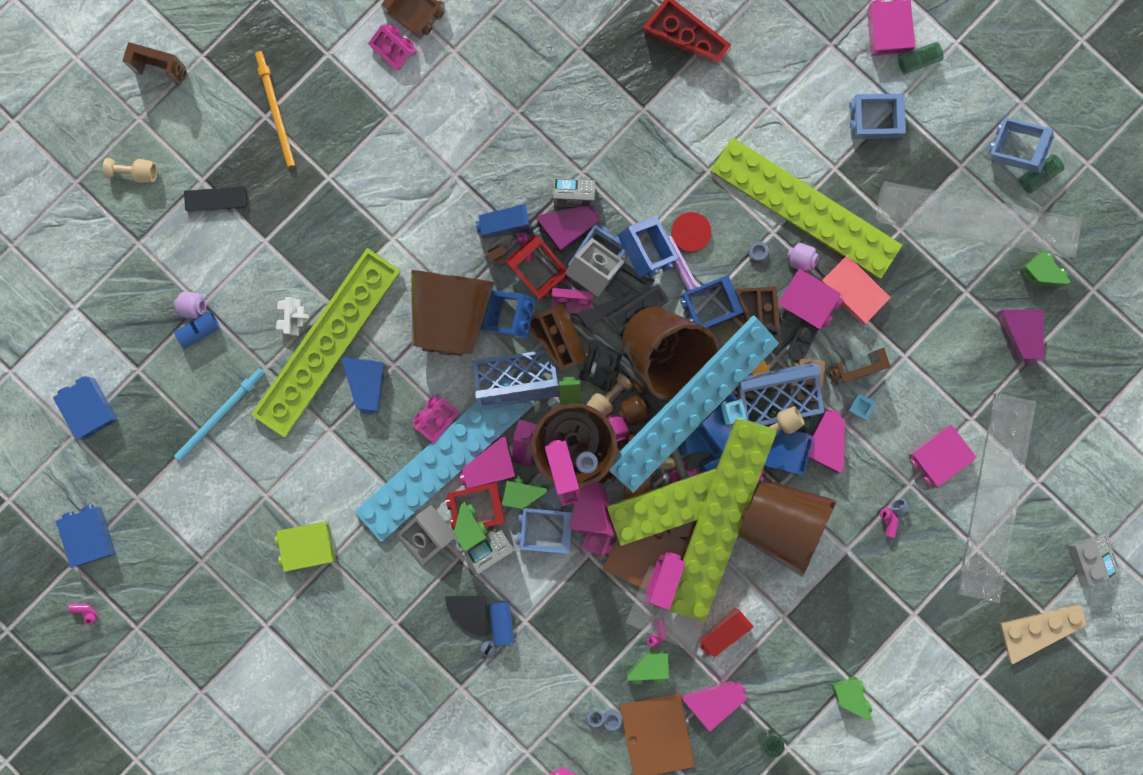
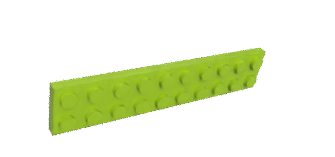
M733 137L710 171L718 178L841 256H847L860 268L879 280L883 277L902 247V244Z
M367 248L251 415L286 438L401 273V270Z
M739 417L735 418L683 559L685 565L670 610L667 611L699 621H706L744 520L741 518L744 509L749 507L777 433L775 429Z

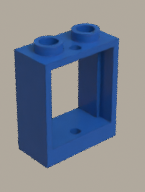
M657 216L628 226L617 235L639 278L646 275L650 278L658 274L661 269L665 272L674 267L672 263L679 259ZM648 233L662 259L661 261L654 264L651 263L638 235Z
M728 275L682 294L683 299L680 302L683 310H688L689 320L700 324L690 298L720 285L732 312L702 324V326L708 329L744 313Z
M492 290L480 330L491 334L527 339L536 299L524 294ZM504 299L518 301L512 329L497 327Z

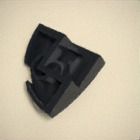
M486 595L445 596L446 606L453 620H456L465 631L471 634L487 636Z

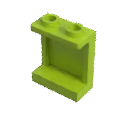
M329 521L276 531L277 535L274 537L275 545L280 549L281 556H278V562L284 572L336 561Z

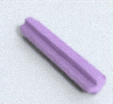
M668 236L679 257L673 264L687 290L690 291L697 288L698 284L673 238Z

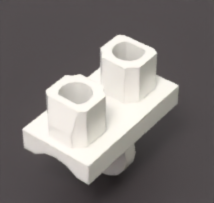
M285 297V300L277 302V310L280 313H284V320L276 322V330L283 332V334L299 336L300 327H303V320H308L309 315L303 314L304 307L301 306L300 299Z

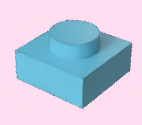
M857 393L848 412L867 421L876 402Z
M742 399L721 405L726 425L733 424L736 417L747 419Z

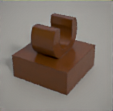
M501 243L483 253L489 262L495 260L499 267L506 264L502 255L507 253Z

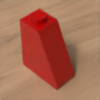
M734 608L699 639L702 643L700 648L707 656L711 654L715 658L754 626L739 609Z

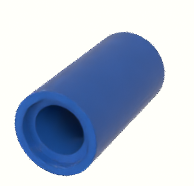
M208 311L176 330L174 334L180 345L186 349L220 329V325L215 316Z
M509 601L490 603L489 610L494 645L515 643Z

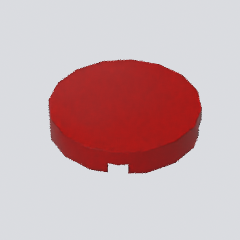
M687 212L676 218L672 225L671 236L678 248L684 252L693 253L702 250L708 244L712 230L709 221L703 215L696 212Z

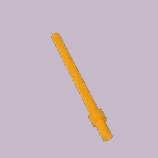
M258 51L255 53L259 67L257 68L258 74L263 80L287 167L291 168L295 166L271 83L270 68L266 65L263 52Z

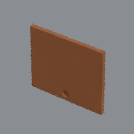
M666 531L622 546L617 537L613 542V548L603 570L647 590L658 556L671 552L680 555V560L683 561L689 542L679 537H670V533Z
M680 692L620 704L633 775L666 774L667 772L695 767Z

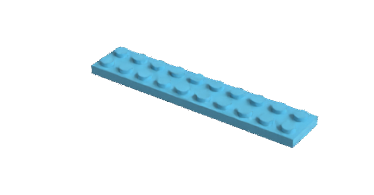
M752 316L616 455L609 471L634 493L699 424L725 400L740 382L770 354L779 342L755 316Z
M505 378L499 385L506 387L510 386L512 382ZM530 401L479 409L476 402L449 426L435 443H430L362 504L355 513L374 535L383 542L458 475L462 468L479 456L534 405Z

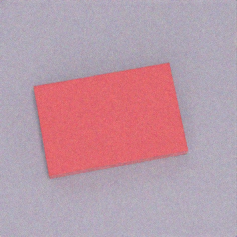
M847 256L821 281L843 294L842 299L844 301L842 305L862 325L866 324L891 298Z

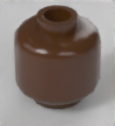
M635 395L622 402L619 414L625 422L628 421L629 424L636 425L648 419L651 408L644 397L641 398Z

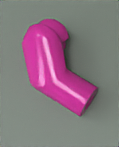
M526 233L517 234V244L519 245L524 244L530 239V236ZM533 252L530 253L523 261L532 262Z
M682 458L686 468L689 464ZM676 466L668 471L669 484L681 481Z
M882 509L880 517L887 525L885 536L895 538L899 519L891 509Z

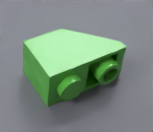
M1045 251L1035 255L1020 268V271L1033 285L1062 287L1071 282L1068 279L1067 272L1059 268L1054 263L1055 259L1053 256Z
M564 377L563 381H559L561 405L569 403L581 404L580 380H575V377Z
M512 478V481H507L502 505L523 509L546 494L547 489L544 488L542 483L532 482V485L523 484L524 480Z
M466 502L460 506L454 535L464 551L486 539V533L488 532L483 522L478 523L475 515H477V512L473 505H467Z
M667 651L646 652L627 673V681H631L632 684H642L644 680H652V683H663L664 679H669Z
M853 676L831 684L838 705L866 720L871 719L870 713L872 708L868 700L865 701L863 693L866 690L862 680L859 681L858 678Z

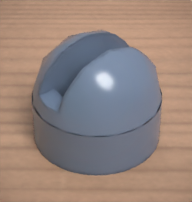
M897 499L890 505L896 516L903 517L905 513H908L909 508L905 499Z
M485 641L480 647L481 654L486 658L493 657L497 651V647L492 641ZM490 644L492 648L489 650V653L487 655L484 652Z
M592 710L587 715V722L592 727H599L604 722V716L600 711ZM593 713L597 721L596 724L594 723L591 714Z

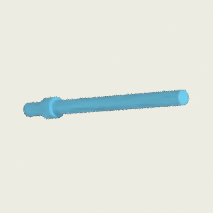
M258 368L249 379L246 378L241 383L242 386L174 457L181 461L246 392H250L255 387L254 384L265 372Z

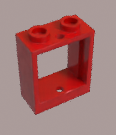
M533 235L504 261L537 299L546 298L551 294V289L556 284L560 285L567 279V274H565L567 269L537 235ZM539 247L558 271L536 290L516 266Z
M498 483L448 493L449 497L446 498V505L448 510H452L453 518H450L452 530H455L459 514L455 497L490 490L496 520L483 522L485 527L506 523Z

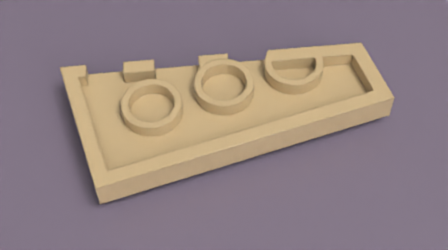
M1078 604L999 623L1009 664H1014L1086 626L1082 606Z

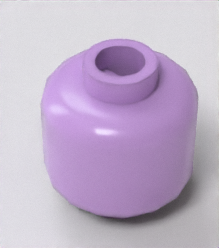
M797 243L794 248L791 247L787 254V259H790V266L795 269H801L804 272L814 269L819 257L814 247L802 243Z
M182 292L175 299L174 308L182 318L197 319L205 313L206 301L199 293Z

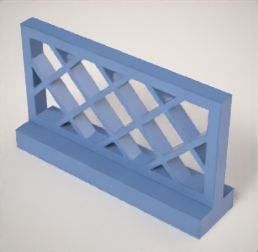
M546 350L472 361L478 408L558 397L559 389L555 363L551 358L545 366L538 362L540 357L548 356L545 352ZM526 359L530 363L524 369L518 363ZM501 363H508L510 365L505 372L497 368ZM533 365L541 368L536 376L529 372ZM487 366L490 369L483 375L478 371L477 367ZM513 368L521 372L516 379L509 375ZM493 371L501 375L496 382L488 378ZM546 371L552 375L553 379L543 381L540 377ZM525 375L532 378V381L526 384L521 383L520 380ZM505 378L512 382L510 386L506 387L499 384ZM485 381L492 385L487 390H480V386Z
M810 363L747 376L737 386L739 398L742 399L747 417L745 420L749 421L748 415L754 409L760 413V416L754 423L760 425L777 423V415L774 418L768 417L766 415L768 410L774 405L780 411L787 409L792 401L799 405L798 411L802 417L824 413L819 374H821L820 366ZM813 378L814 386L809 392L802 386L807 379ZM792 382L797 387L789 396L782 390L787 383ZM768 387H774L777 390L771 400L763 395ZM800 389L808 394L802 404L794 399ZM753 390L758 395L750 404L745 399V392ZM780 393L788 397L782 408L774 403ZM761 397L769 402L763 412L754 407ZM811 397L816 399L817 409L809 410L805 407Z

